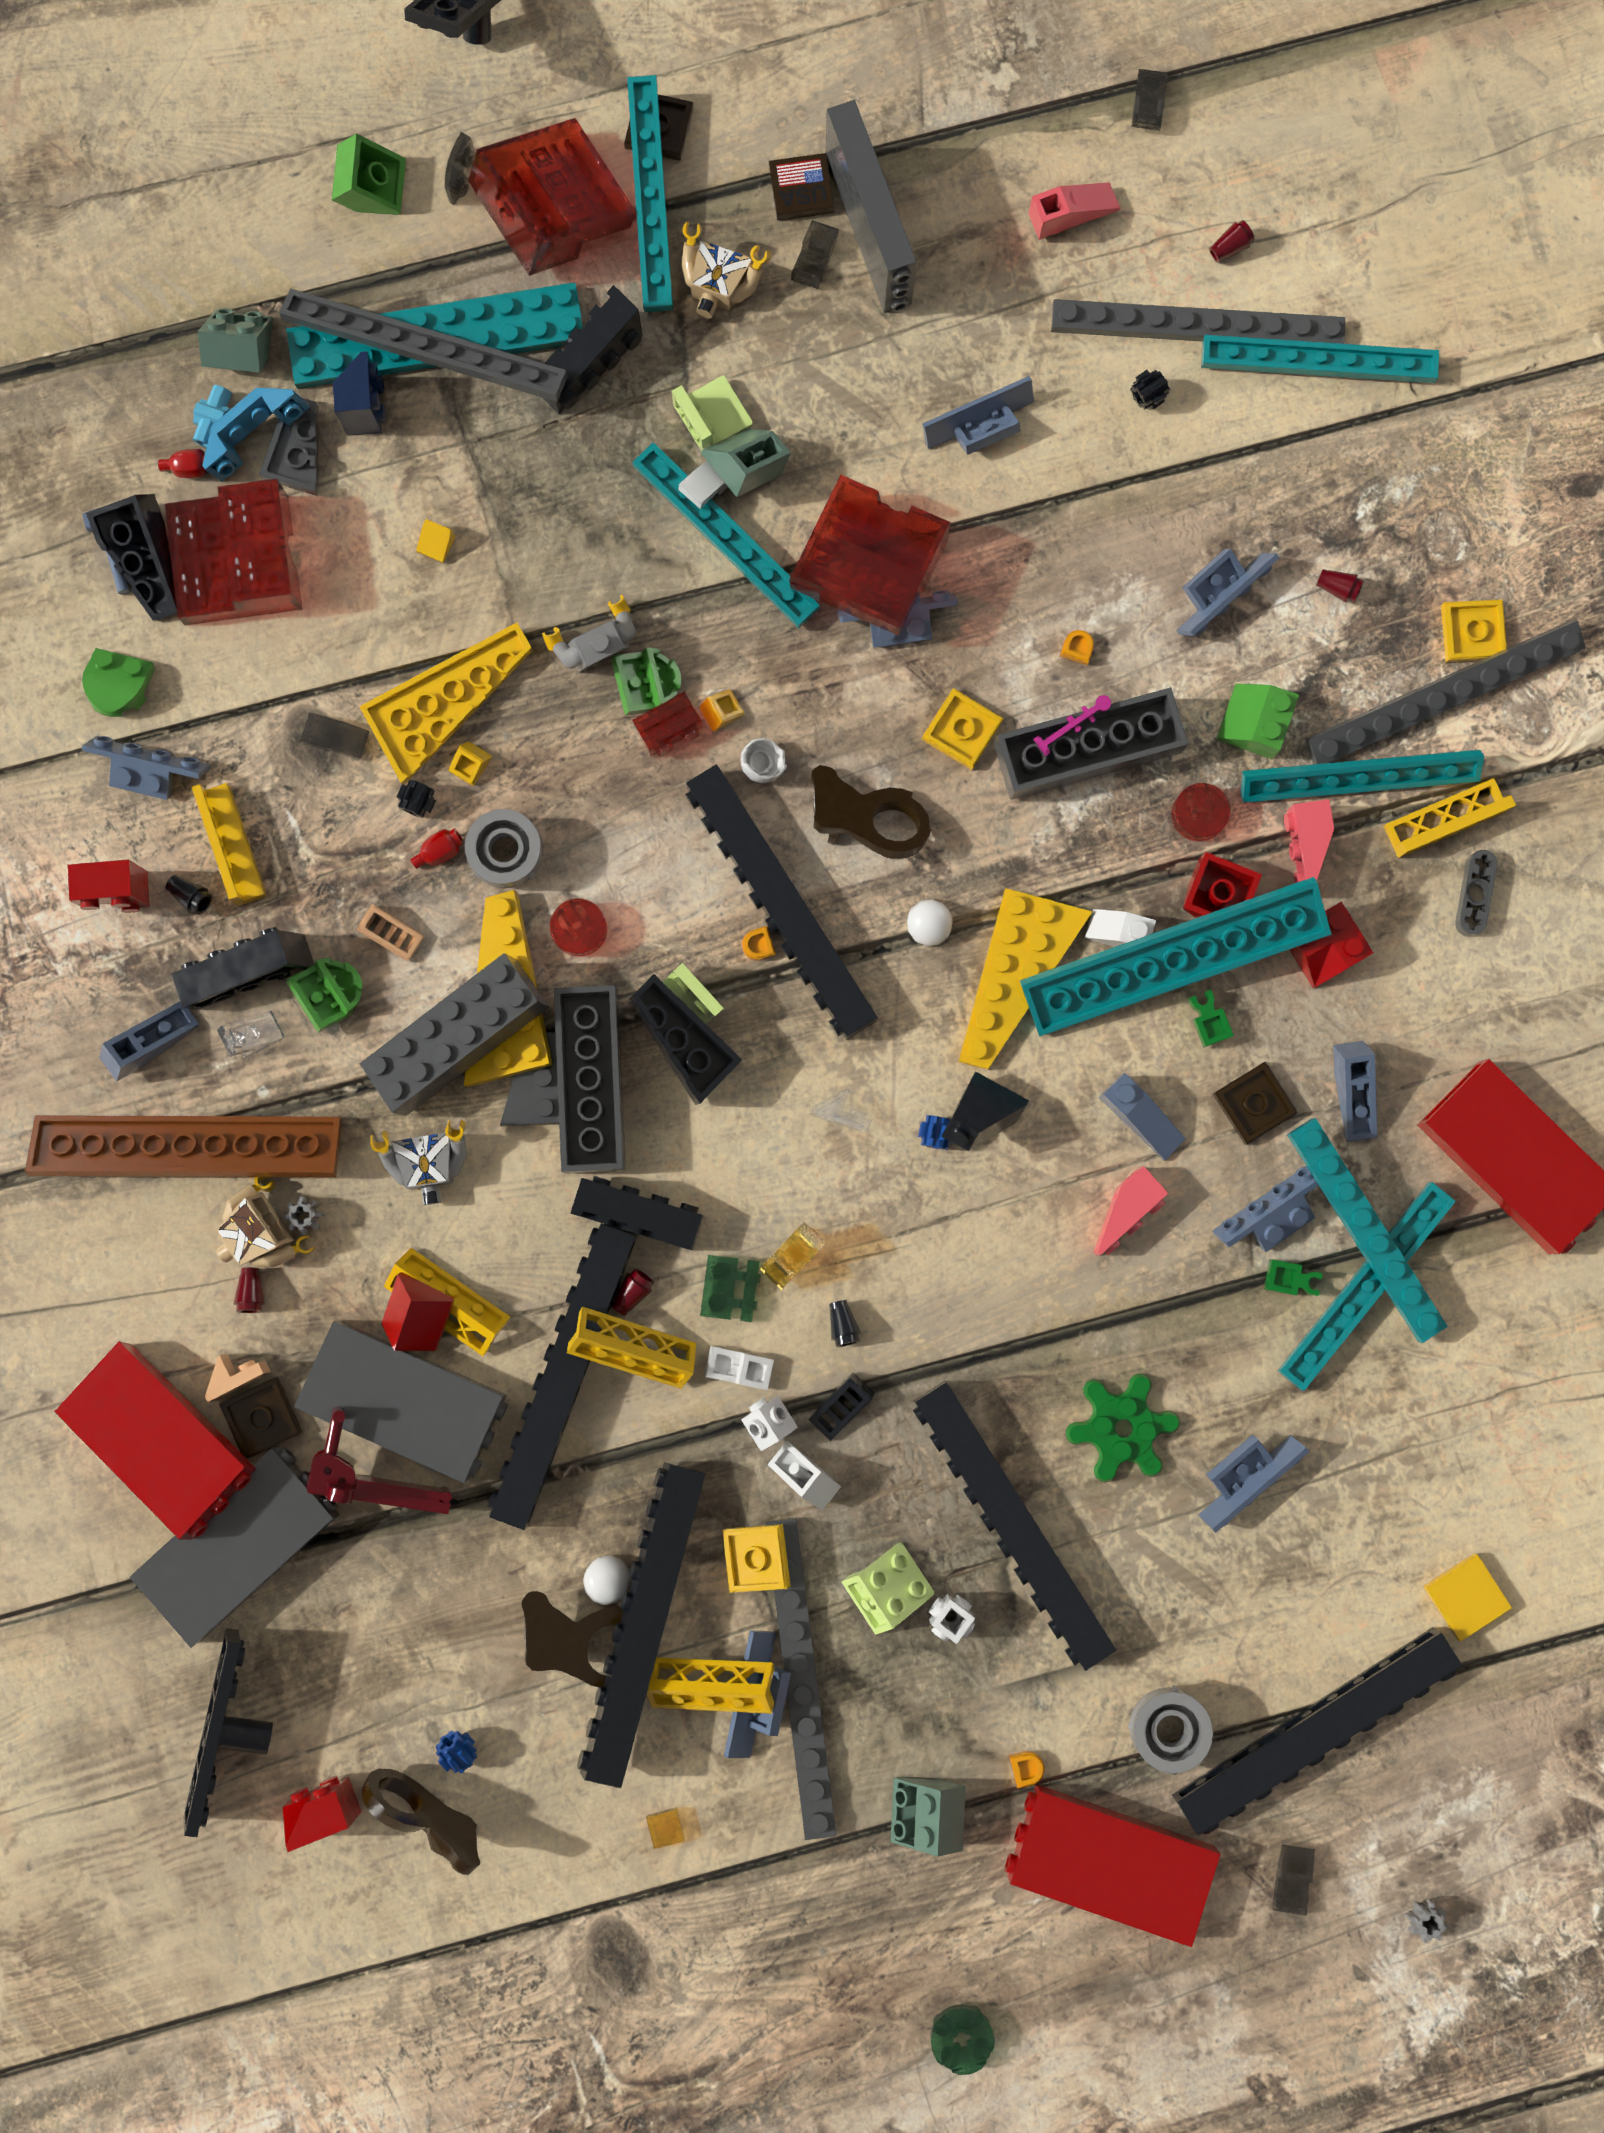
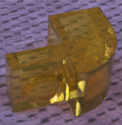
M803 1222L759 1270L782 1290L820 1251L826 1242L819 1236L817 1231Z

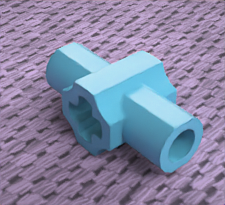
M213 385L208 400L201 399L196 403L193 411V423L197 426L192 440L198 445L207 448L211 426L230 410L227 406L232 393L228 389Z

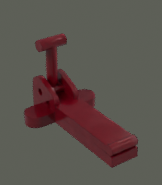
M340 1406L333 1408L325 1449L318 1451L312 1459L306 1487L307 1493L326 1496L327 1500L338 1503H352V1500L449 1514L452 1495L447 1487H434L356 1475L353 1465L337 1454L345 1412Z

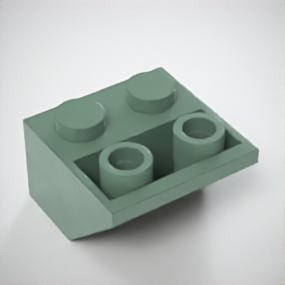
M228 308L214 311L198 330L201 367L260 373L268 362L273 317L263 316L258 311H250L245 314L234 313L232 309Z
M746 429L703 449L701 454L735 496L739 497L781 476L791 452L773 431Z
M895 1777L893 1781L890 1842L937 1857L963 1851L966 1786L942 1779Z

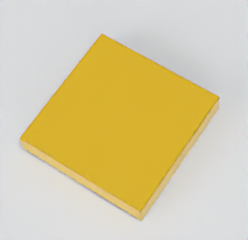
M1503 599L1444 602L1441 605L1446 663L1480 661L1507 649Z
M953 688L921 740L968 769L973 770L1004 718Z
M783 1524L736 1527L722 1530L729 1593L777 1590L791 1587Z
M1475 1553L1423 1586L1455 1638L1460 1642L1512 1609L1482 1560Z

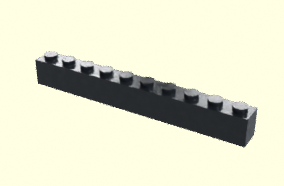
M718 765L712 766L686 782L687 790L689 791L685 794L693 809L699 807L705 816L701 819L704 827L709 834L715 832L720 840L717 844L718 849L725 859L730 857L736 865L732 869L741 885L744 883L748 884L752 893L748 894L757 910L763 908L768 918L764 920L773 935L779 933L784 941L780 945L789 960L794 958L800 968L796 971L805 986L811 984L816 994L813 995V999L820 1010L827 1009L832 1020L828 1022L838 1037L843 1035L848 1040L875 1023L878 1019L877 1015Z
M602 1223L599 1229L593 1228L588 1240V1245L592 1246L588 1258L582 1257L577 1269V1274L581 1275L577 1287L572 1285L566 1298V1303L570 1304L566 1316L560 1315L554 1330L559 1333L555 1345L550 1343L543 1360L548 1363L544 1374L539 1372L533 1384L532 1390L537 1391L533 1403L527 1402L521 1419L525 1420L522 1432L516 1431L511 1442L510 1449L514 1450L511 1461L505 1460L500 1471L499 1478L503 1479L500 1490H494L489 1500L488 1508L492 1509L490 1518L521 1530H525L529 1526L590 1364V1360L567 1353L568 1343L577 1330L579 1311L582 1307L609 1314L637 1236ZM587 1319L586 1329L595 1332L602 1331L597 1322Z
M943 1381L915 1399L914 1402L917 1407L913 1409V1412L922 1426L928 1423L934 1434L929 1437L939 1452L945 1450L951 1460L946 1463L956 1479L962 1476L967 1484L963 1491L972 1505L979 1503L984 1513L980 1515V1518L989 1532L995 1529L1001 1540L997 1542V1545L1006 1559L1012 1556L1018 1567L1013 1570L1023 1586L1027 1583L1031 1585L1035 1593L1030 1597L1039 1611L1042 1612L1046 1609L1052 1620L1047 1624L1057 1639L1063 1636L1069 1647L1064 1651L1073 1665L1076 1666L1080 1663L1086 1671L1117 1651L947 1382Z
M664 1462L663 1468H658L654 1480V1486H657L654 1499L651 1498L646 1509V1517H649L646 1530L642 1529L638 1538L637 1547L641 1549L638 1560H634L631 1564L629 1579H632L629 1592L625 1591L622 1597L620 1609L624 1612L621 1623H616L613 1630L612 1642H615L612 1655L608 1654L603 1668V1673L606 1674L603 1686L598 1687L595 1697V1705L598 1706L595 1718H590L586 1730V1737H589L586 1750L580 1752L577 1768L580 1770V1774L585 1781L622 1788L706 1474L701 1471Z
M1432 1627L1173 1793L1172 1796L1197 1835L1201 1833L1209 1834L1216 1830L1220 1825L1219 1822L1226 1817H1235L1241 1814L1246 1809V1804L1254 1799L1261 1800L1272 1793L1274 1786L1281 1782L1288 1783L1299 1775L1298 1771L1305 1766H1314L1320 1763L1325 1758L1324 1754L1333 1748H1343L1351 1742V1737L1358 1732H1367L1373 1729L1378 1724V1719L1386 1714L1393 1715L1402 1710L1404 1707L1403 1703L1411 1698H1420L1430 1691L1429 1687L1437 1681L1443 1682L1452 1678L1456 1674L1455 1670L1461 1667L1462 1664L1442 1632Z

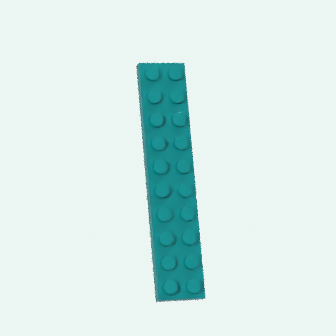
M575 282L379 314L510 354L565 346L568 336L575 328L583 329ZM304 326L286 328L294 384L297 389L332 384L360 352L365 351L368 352L372 363H377L379 375L437 367Z
M1314 877L1022 979L1020 983L1040 1037L1332 934L1318 883Z

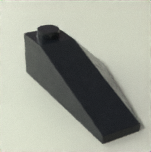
M155 494L133 495L87 512L86 515L97 544L102 551H107L115 563V569L127 579L132 586V593L150 618L156 621L180 613L165 522Z

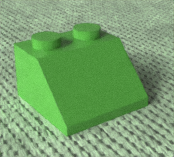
M357 133L337 145L332 201L355 212L400 214L406 158Z
M1236 683L1216 740L1273 759L1281 750L1299 695L1273 685Z

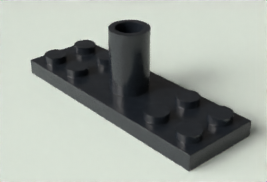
M414 0L404 8L405 21L417 24L418 27L441 32L450 38H458L463 35V39L466 42L474 45H483L489 43L492 39L491 9L501 0Z
M226 1628L183 1816L184 1836L198 1837L199 1828L206 1827L209 1815V1807H207L209 1798H207V1794L213 1795L217 1775H215L216 1766H214L217 1749L266 1755L270 1745L273 1722L225 1716L228 1699H234L237 1691L238 1679H236L237 1671H235L236 1666H242L245 1655L244 1640H240L239 1630Z

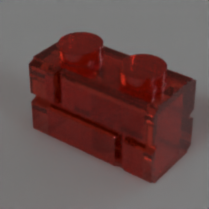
M685 691L632 720L637 734L651 757L655 754L659 757L668 754L674 749L673 745L681 740L689 742L700 735L699 730L703 729L702 721Z

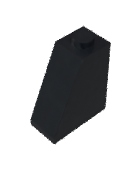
M975 1071L941 1137L970 1151L1015 1124L1029 1100Z

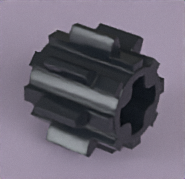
M1145 370L1135 377L1136 381L1133 382L1130 391L1140 408L1143 407L1145 410L1151 406L1154 410L1165 402L1164 399L1169 394L1170 387L1168 386L1167 379H1165L1160 371L1154 370L1150 373L1148 370Z
M409 779L407 785L402 784L396 798H398L399 804L397 807L411 815L423 818L425 813H431L436 800L433 795L435 791L425 784Z

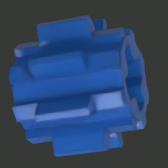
M927 1115L926 1121L920 1124L918 1137L922 1138L921 1145L934 1149L948 1150L949 1143H953L941 1136L950 1119Z
M453 1730L449 1731L448 1734L440 1738L439 1744L436 1745L438 1750L436 1754L440 1758L438 1763L446 1772L452 1769L455 1773H463L464 1770L473 1765L474 1759L477 1758L475 1753L477 1749L473 1746L475 1741L467 1732L461 1734L458 1730L456 1732Z

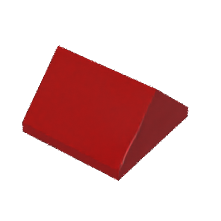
M400 1272L397 1275L381 1323L393 1350L435 1351L438 1348L455 1299Z

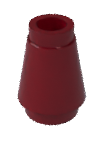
M1241 220L1239 223L1234 222L1209 247L1210 254L1219 263L1250 248V243L1255 240V236L1250 226L1244 220Z
M1323 569L1316 586L1321 587L1345 603L1347 601L1355 603L1364 580L1357 578V574Z
M241 1268L233 1303L236 1305V1312L238 1313L262 1312V1305L265 1304L259 1268Z
M635 1268L632 1273H627L614 1302L611 1304L612 1307L620 1314L626 1316L629 1311L652 1292L651 1287L654 1281L644 1272Z

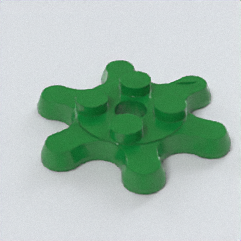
M1145 1374L1133 1375L1129 1380L1127 1389L1121 1394L1110 1393L1104 1383L1097 1379H1091L1084 1384L1083 1394L1092 1405V1415L1084 1422H1073L1068 1425L1065 1435L1067 1440L1074 1445L1089 1443L1097 1448L1099 1458L1094 1466V1475L1101 1482L1112 1481L1116 1477L1119 1466L1127 1461L1136 1463L1141 1472L1149 1477H1155L1162 1471L1163 1463L1161 1458L1154 1452L1153 1442L1160 1434L1176 1432L1180 1426V1419L1172 1411L1154 1412L1149 1408L1147 1396L1151 1391L1152 1383ZM1126 1419L1131 1423L1132 1429L1129 1436L1120 1437L1115 1432V1426L1118 1421Z

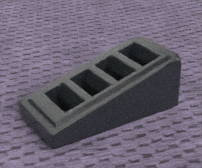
M852 1372L808 1420L831 1441L873 1399L875 1393ZM848 1388L854 1389L862 1398L859 1400ZM841 1395L854 1406L852 1409L839 1398ZM832 1404L845 1415L843 1418L830 1407ZM824 1412L837 1424L834 1428L821 1416Z

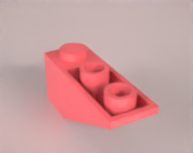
M1110 182L1059 186L1032 196L1028 215L1040 240L1119 211L1120 206Z
M1329 799L1293 804L1287 810V814L1284 815L1285 829L1287 832H1290L1292 843L1289 844V855L1291 860L1295 861L1297 870L1294 873V883L1314 877L1316 881L1318 879L1334 831Z
M1144 1166L1137 1168L1116 1188L1093 1251L1096 1256L1103 1253L1107 1256L1111 1254L1121 1244L1118 1239L1126 1232L1129 1235L1133 1234L1142 1226L1143 1222L1140 1219L1145 1214L1150 1212L1153 1215L1166 1203L1163 1198L1168 1192Z

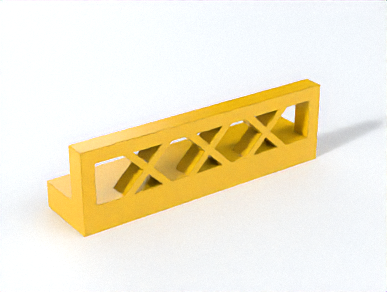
M1493 778L1384 825V829L1397 857L1400 858L1506 813L1514 808L1516 804L1512 795L1503 798ZM1489 788L1495 802L1486 806L1477 803L1476 799L1479 791ZM1472 795L1471 800L1465 798ZM1457 801L1468 805L1466 814L1460 817L1448 814L1452 803ZM1446 806L1444 812L1438 810L1439 808ZM1432 813L1440 816L1439 825L1432 829L1422 826L1425 814ZM1418 818L1417 823L1411 821ZM1402 824L1414 828L1411 838L1401 842L1394 829Z
M224 783L210 789H205L201 784L191 787L229 900L241 906L266 897L267 894L230 785Z
M410 1248L394 1264L383 1286L392 1293L397 1275L402 1272L454 1298L450 1313L457 1317L459 1324H455L448 1318L444 1330L481 1356L488 1352L494 1339L510 1319L509 1315L413 1248ZM472 1331H477L486 1338L485 1342L482 1343L476 1339Z
M582 1307L579 1311L577 1330L568 1343L567 1353L682 1389L694 1373L696 1343ZM587 1319L597 1322L602 1331L595 1332L586 1329ZM617 1329L625 1331L631 1340H620L614 1331ZM646 1338L654 1340L660 1349L656 1351L649 1349L643 1340ZM676 1347L687 1351L686 1360L677 1358L671 1349Z
M656 1657L647 1697L652 1708L772 1714L774 1700L770 1692V1686L775 1667L773 1662ZM660 1668L673 1669L675 1671V1674L666 1680L657 1679ZM694 1670H702L705 1673L697 1681H688L685 1677ZM724 1671L733 1672L735 1675L727 1682H718L716 1680V1677ZM753 1673H764L762 1684H749L745 1679Z

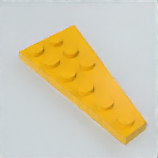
M518 622L359 706L401 784L405 785L533 651Z
M1005 888L958 1060L959 1063L984 1070L989 1069L1029 1008L1020 980L1056 968L1092 911Z
M511 890L486 897L477 973L503 953H506L517 959L537 988L518 892ZM541 1013L466 1070L464 1086L472 1087L552 1066L543 1014Z

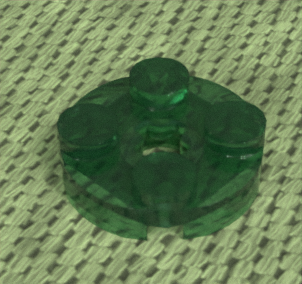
M953 2005L936 2015L933 2020L930 2042L933 2055L941 2066L943 2064L952 2073L958 2075L973 2074L985 2066L991 2051L993 2052L995 2039L990 2021L977 2006ZM960 2032L971 2036L967 2040V2046L961 2047L959 2042H953Z

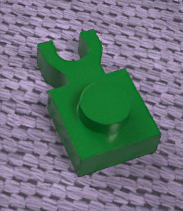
M1212 990L1204 992L1207 1000L1205 1005L1199 1004L1196 996L1188 998L1190 1006L1199 1014V1017L1193 1019V1023L1203 1048L1234 1036L1223 1008L1214 1009Z
M1269 1259L1264 1290L1297 1296L1298 1288H1300L1308 1295L1319 1296L1320 1290L1311 1289L1309 1280L1311 1278L1322 1279L1323 1273L1307 1272L1302 1274V1265Z

